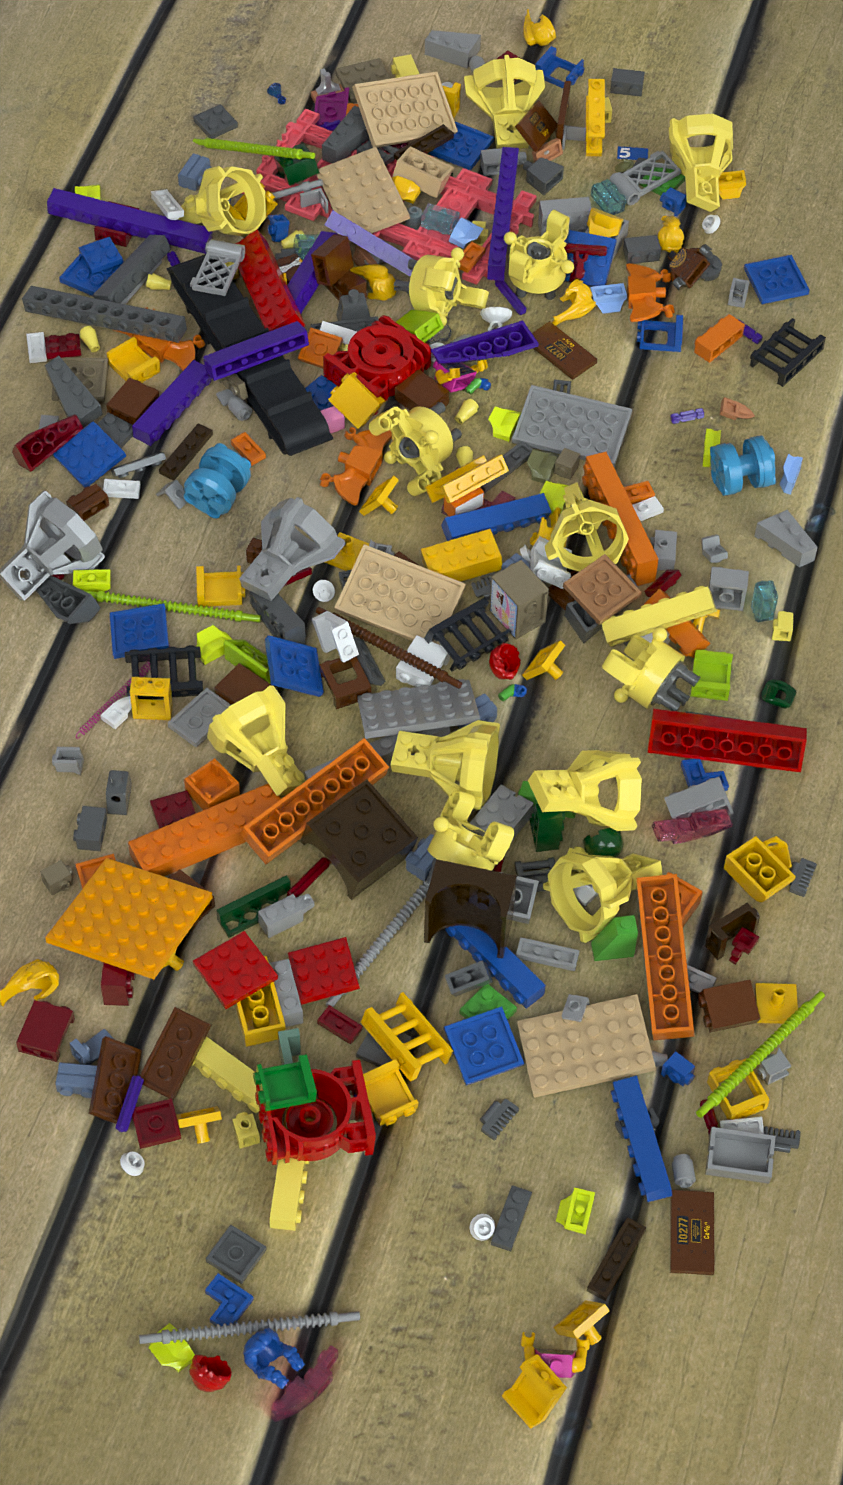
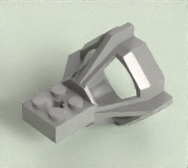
M42 491L28 505L24 545L0 568V579L20 600L25 601L50 575L73 573V570H93L105 556L101 552L103 549L96 534L80 516L59 499L51 497L47 491ZM64 552H65L67 555H69L72 559H74V561H70V560L65 556ZM21 571H25V578L20 577Z
M297 497L295 500L288 498L279 502L276 507H273L261 521L262 551L239 580L243 588L272 601L288 580L296 575L297 572L334 559L346 544L345 540L337 536L335 529L315 509L305 505L302 498ZM295 526L303 530L313 541L300 533Z

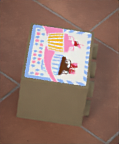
M520 560L510 564L508 568L501 572H496L491 577L489 611L506 629L512 631L510 634L515 639H518L546 622L549 589Z

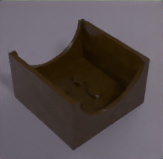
M366 779L307 822L301 842L303 845L308 843L315 846L331 861L347 887V896L352 900L404 861L407 855L413 851L418 837Z
M436 859L425 899L424 942L430 943L433 936L444 928L469 926L486 933L496 944L497 958L503 959L513 921L517 876Z

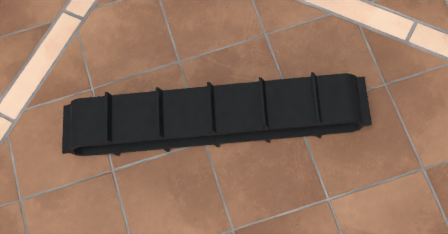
M206 254L166 268L175 290L186 305L187 313L192 314L205 334L207 344H211L215 351L269 332L268 328L263 327L249 306L248 298L243 297L233 280L226 296L192 290L190 282L193 277L196 278ZM211 258L209 260L210 263L218 261L216 259ZM222 265L215 267L216 271L223 269ZM211 269L204 272L205 275L213 273ZM226 272L224 274H221L220 276L224 278L226 276H229V274ZM214 277V278H211V279H209V280H210L211 283H212V282L218 280V278H217V277ZM204 281L199 283L198 285L204 286L207 285V282ZM222 284L215 286L218 289H223L224 287ZM282 355L234 373L245 382L248 398H246L247 404L250 407L252 406L267 429L269 439L274 440L284 455L292 456L333 440L326 419L312 399L311 391H306L292 370L289 359L286 360Z

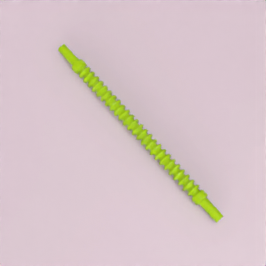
M211 138L193 139L194 143L211 149L292 159L315 158L314 152H306L302 149Z
M83 590L91 594L98 602H104L105 600L106 603L111 601L112 604L114 602L116 604L121 603L122 605L126 603L127 606L131 604L132 607L134 605L145 607L165 603L168 612L173 610L174 613L176 611L178 613L183 611L184 614L186 612L189 615L194 613V615L199 614V616H202L203 614L204 617L209 615L210 618L212 616L215 618L220 617V619L224 617L225 620L230 618L231 621L235 619L236 622H241L242 620L261 622V615L243 613L241 610L234 612L233 609L231 611L229 609L224 610L223 608L219 610L218 607L213 609V606L208 608V606L203 607V605H200L198 607L197 604L193 606L192 603L190 605H187V603L183 605L182 602L177 604L176 601L172 603L171 600L169 602L166 600L162 602L161 599L156 601V598L151 600L150 597L148 599L143 597L142 599L140 596L136 598L135 595L131 597L130 595L125 596V594L121 596L120 593L115 595L114 592L112 594L110 592L105 593L102 590L98 592Z
M819 991L812 999L804 1002L781 1027L774 1031V1034L767 1038V1041H764L742 1065H739L735 1072L728 1076V1079L721 1083V1086H718L707 1097V1101L696 1111V1115L702 1118L713 1106H718L721 1100H724L728 1093H731L735 1086L742 1082V1079H745L767 1055L774 1051V1048H777L791 1034V1031H794L814 1011V1007L825 997V994Z

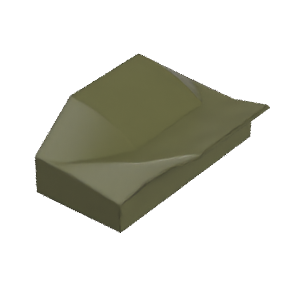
M533 449L527 460V464L532 472V480L543 484L546 481L550 482L555 471V462L559 455Z

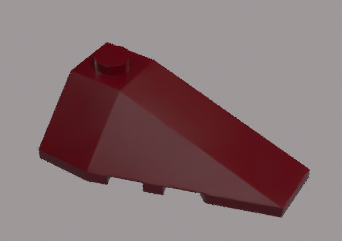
M74 414L27 434L14 445L12 453L21 467L32 472L84 428L77 415Z

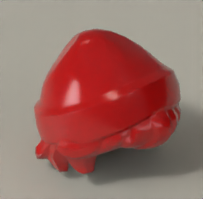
M502 643L490 653L489 667L498 679L512 680L518 672L521 659L518 657L520 653L514 645Z
M195 1355L189 1368V1374L196 1388L208 1393L223 1389L232 1376L231 1367L227 1361L221 1360L220 1355L215 1357Z

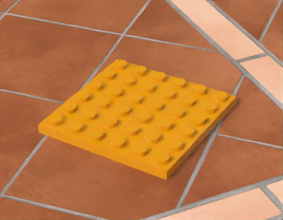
M106 858L45 937L46 943L155 979L211 901L212 892Z

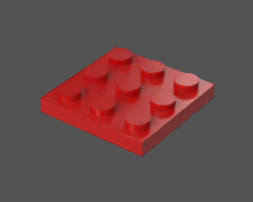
M245 931L193 960L194 967L225 1009L230 1008L278 979L277 973Z
M346 937L288 952L301 1005L360 989Z

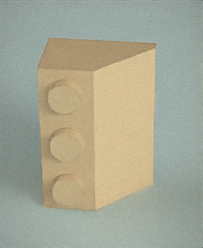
M410 146L397 160L393 177L400 176L411 180L420 187L421 191L437 198L443 191L454 167Z

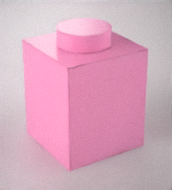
M335 406L320 411L327 421L330 433L345 429V417Z

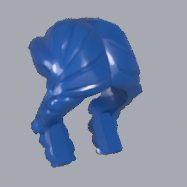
M270 1328L255 1333L244 1345L245 1364L253 1370L259 1379L271 1381L280 1389L287 1385L289 1379H286L281 1371L275 1370V1367L269 1366L270 1362L280 1356H284L296 1371L302 1369L305 1365L299 1353H296L297 1348L281 1342L278 1334Z

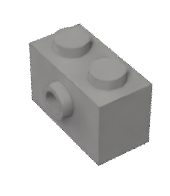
M655 530V536L651 537L650 542L659 559L657 570H674L677 532Z

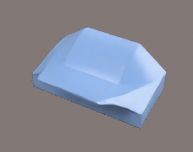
M461 217L448 242L464 249L468 242L479 237L484 228Z
M624 283L590 287L592 299L603 314L620 312L623 302L627 299Z
M788 454L783 466L784 474L780 481V486L786 494L791 495L801 469L802 457H793Z

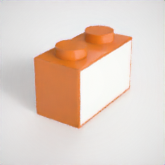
M479 487L451 503H447L444 496V511L449 517L474 511L483 506L484 491Z

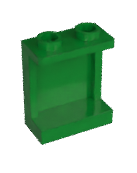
M307 1054L300 1055L298 1062L264 1069H262L261 1064H257L253 1078L255 1085H259L258 1099L260 1104H264L265 1111L316 1102L317 1090Z

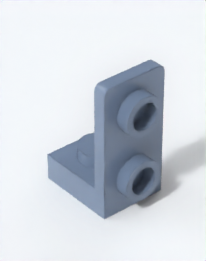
M103 1029L86 1043L83 1042L81 1044L77 1039H74L70 1042L71 1053L80 1064L90 1065L99 1058L102 1038L105 1036L114 1038Z

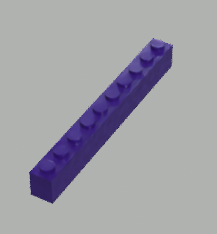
M502 147L488 260V280L504 281L508 245L504 242V235L510 232L519 148Z
M53 188L47 200L48 214L125 232L145 239L149 235H165L169 245L207 254L205 252L207 242L213 239V231L208 232L205 226L181 220H170L166 216Z

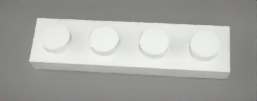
M167 189L151 191V198L168 219L178 220L179 217H184V210Z

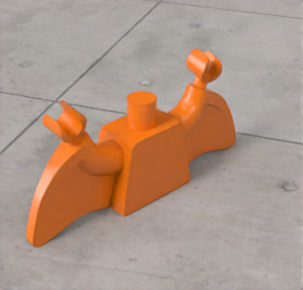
M630 263L626 264V269L630 275L628 276L627 285L628 309H633L630 321L647 320L659 315L662 311L665 312V317H673L675 313L673 305L663 306V304L656 302V297H666V287H656V282L660 281L661 278L663 282L671 281V274L668 273V270L663 269L660 272L661 274H659L656 270L649 267Z
M114 330L124 333L131 338L135 337L138 347L152 358L156 356L161 363L165 359L170 360L178 365L182 371L196 358L194 345L197 348L205 346V342L200 335H195L193 341L187 340L177 343Z
M350 427V433L345 431L344 437L347 440L353 439L357 445L353 447L350 454L340 452L338 462L345 464V471L334 475V477H331L328 473H323L320 478L322 480L320 486L328 487L330 482H334L337 493L350 504L357 506L362 488L365 485H371L382 464L383 448L392 438L390 430L375 436L370 430L356 434V429Z

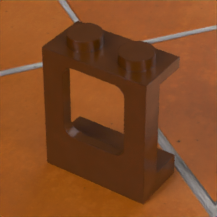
M356 656L346 662H342L340 658L319 664L321 678L324 677L334 697L336 709L358 703L357 696L364 693L372 694V687ZM353 668L357 675L356 679L341 684L336 682L333 674Z

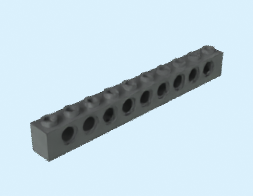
M30 286L22 298L25 312L179 343L187 331L185 316L36 286Z

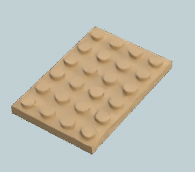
M438 72L360 83L352 87L373 148L415 141L443 124L454 134L458 132Z
M377 147L318 169L319 173L316 176L318 180L322 179L323 181L322 188L332 210L371 234L410 219V215Z
M364 544L334 610L413 641L416 635L424 638L430 628L453 616L466 588V584Z
M638 994L587 1005L581 1022L562 1019L563 1011L517 1021L534 1098L656 1071Z

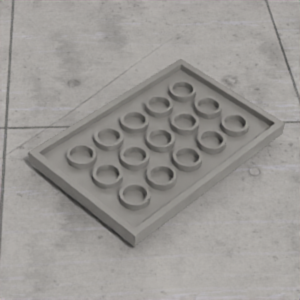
M531 385L512 438V443L518 444L523 441L531 448L561 454L562 450L567 448L580 453V459L585 461L586 456L607 452L615 467L632 415V409Z
M459 679L462 682L460 689L446 682H439L430 686L404 687L394 691L384 690L380 693H364L357 696L365 739L396 735L399 731L416 732L471 724L480 720L470 681Z

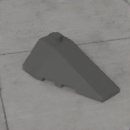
M51 575L36 589L54 615L68 624L89 622L101 609L91 594Z

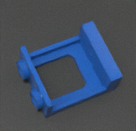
M551 46L537 61L535 69L543 70L545 81L564 88L563 81L550 76L556 68H563L570 71L566 81H571V85H574L577 78L584 73V60L582 59L575 65L557 57V48Z
M676 315V322L638 321L637 329L641 331L637 332V342H640V349L681 352L683 315ZM644 331H666L668 333L667 343H645Z

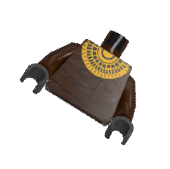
M704 244L701 248H682L679 253L676 251L669 253L668 259L671 260L669 267L671 268L672 284L677 290H680L679 288L683 284L689 289L694 285L710 265L706 258L708 257V252L712 251V248Z

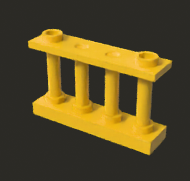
M588 79V96H586V156L602 157V138L605 139V79Z
M502 454L488 461L482 455L425 486V489L432 503L444 498V496L447 503H451L509 470Z
M404 992L400 993L395 1007L380 1014L372 1007L364 1012L361 1024L392 1061L397 1059L400 1065L399 1069L410 1082L417 1079L422 1067L421 1065L437 1057L444 1064L449 1062L453 1052L450 1045L440 1036ZM399 1013L406 1018L407 1022L392 1029L384 1022ZM411 1028H414L420 1035L406 1043H402L397 1035ZM425 1042L433 1050L418 1058H415L409 1051Z

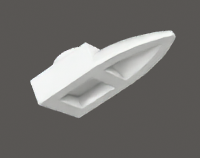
M130 696L113 703L101 714V720L114 729L121 725L128 718V713L132 709Z

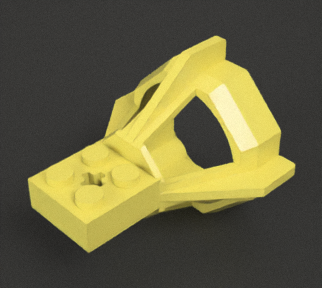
M504 55V59L491 60L474 69L473 75L465 76L466 96L483 110L493 122L496 149L502 147L528 148L529 144L515 128V125L529 111L545 90L543 70H536L534 64L523 59L509 58V55ZM514 79L523 80L522 82L514 85ZM502 80L503 87H486V85L492 82Z
M715 114L689 115L681 120L672 118L669 127L670 153L672 154V161L681 169V174L686 178L687 202L712 212L720 207L718 178L732 162V122ZM696 135L715 136L714 144L706 147H690L687 138Z
M217 166L206 169L198 195H189L185 198V202L181 205L184 210V217H179L178 220L193 224L203 223L208 232L219 230L223 234L248 236L257 230L266 219L265 190L259 183L263 176L261 173L254 175L249 169L232 166L227 168ZM225 177H230L237 181L220 190ZM243 192L248 203L245 221L234 219L228 211L230 208L228 200Z
M578 483L565 487L566 495H563L567 509L561 512L550 536L551 539L545 545L548 560L559 557L563 567L579 572L604 554L614 564H617L629 540L617 509L584 498ZM609 520L617 525V533L613 543L604 551L597 529L601 522ZM574 533L585 535L592 556L581 557L568 552L563 547L567 537Z
M273 685L268 686L264 691L255 692L234 703L222 714L215 715L212 718L213 722L209 725L207 738L215 750L222 754L227 753L252 772L261 771L277 796L289 794L306 781L303 773L294 764L293 758L287 754L288 746L285 742V702Z
M477 720L444 737L399 731L390 764L392 772L430 777L448 797L453 790L471 794L475 797L473 809L480 810L491 796L495 779L500 724Z
M581 751L568 770H537L528 779L542 812L569 811L586 816L589 823L594 826L612 828L616 831H629L637 828L634 818L640 811L642 778L637 770L641 763L639 758H631L630 754L616 751ZM616 777L618 798L615 810L613 811L601 807L598 799V784L602 780Z
M571 852L558 859L547 874L548 882L543 884V889L550 891L551 903L569 929L579 932L580 941L586 943L593 940L609 924L619 911V905L629 901L631 891L638 889L636 878L663 875L661 861L634 853L620 859L613 856L585 855ZM574 864L584 871L571 875ZM591 884L594 891L599 894L601 907L593 916L580 905L573 888Z

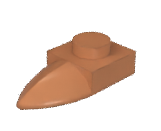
M726 397L721 400L719 415L732 420L755 417L753 412L745 405Z

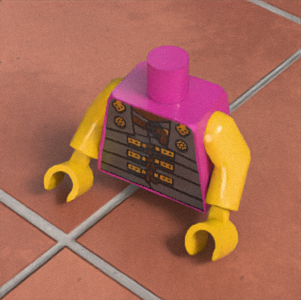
M487 360L477 361V365L470 367L462 363L438 364L435 361L433 364V368L436 369L434 378L439 384L449 390L450 393L465 389L475 379L476 373L488 368Z
M525 1332L522 1333L521 1346L524 1347L525 1361L538 1354L557 1377L572 1378L576 1372L584 1370L587 1350L590 1348L589 1335H587L586 1340H580V1337L576 1339L577 1350L575 1351L534 1348L535 1333L532 1332L531 1337H526Z

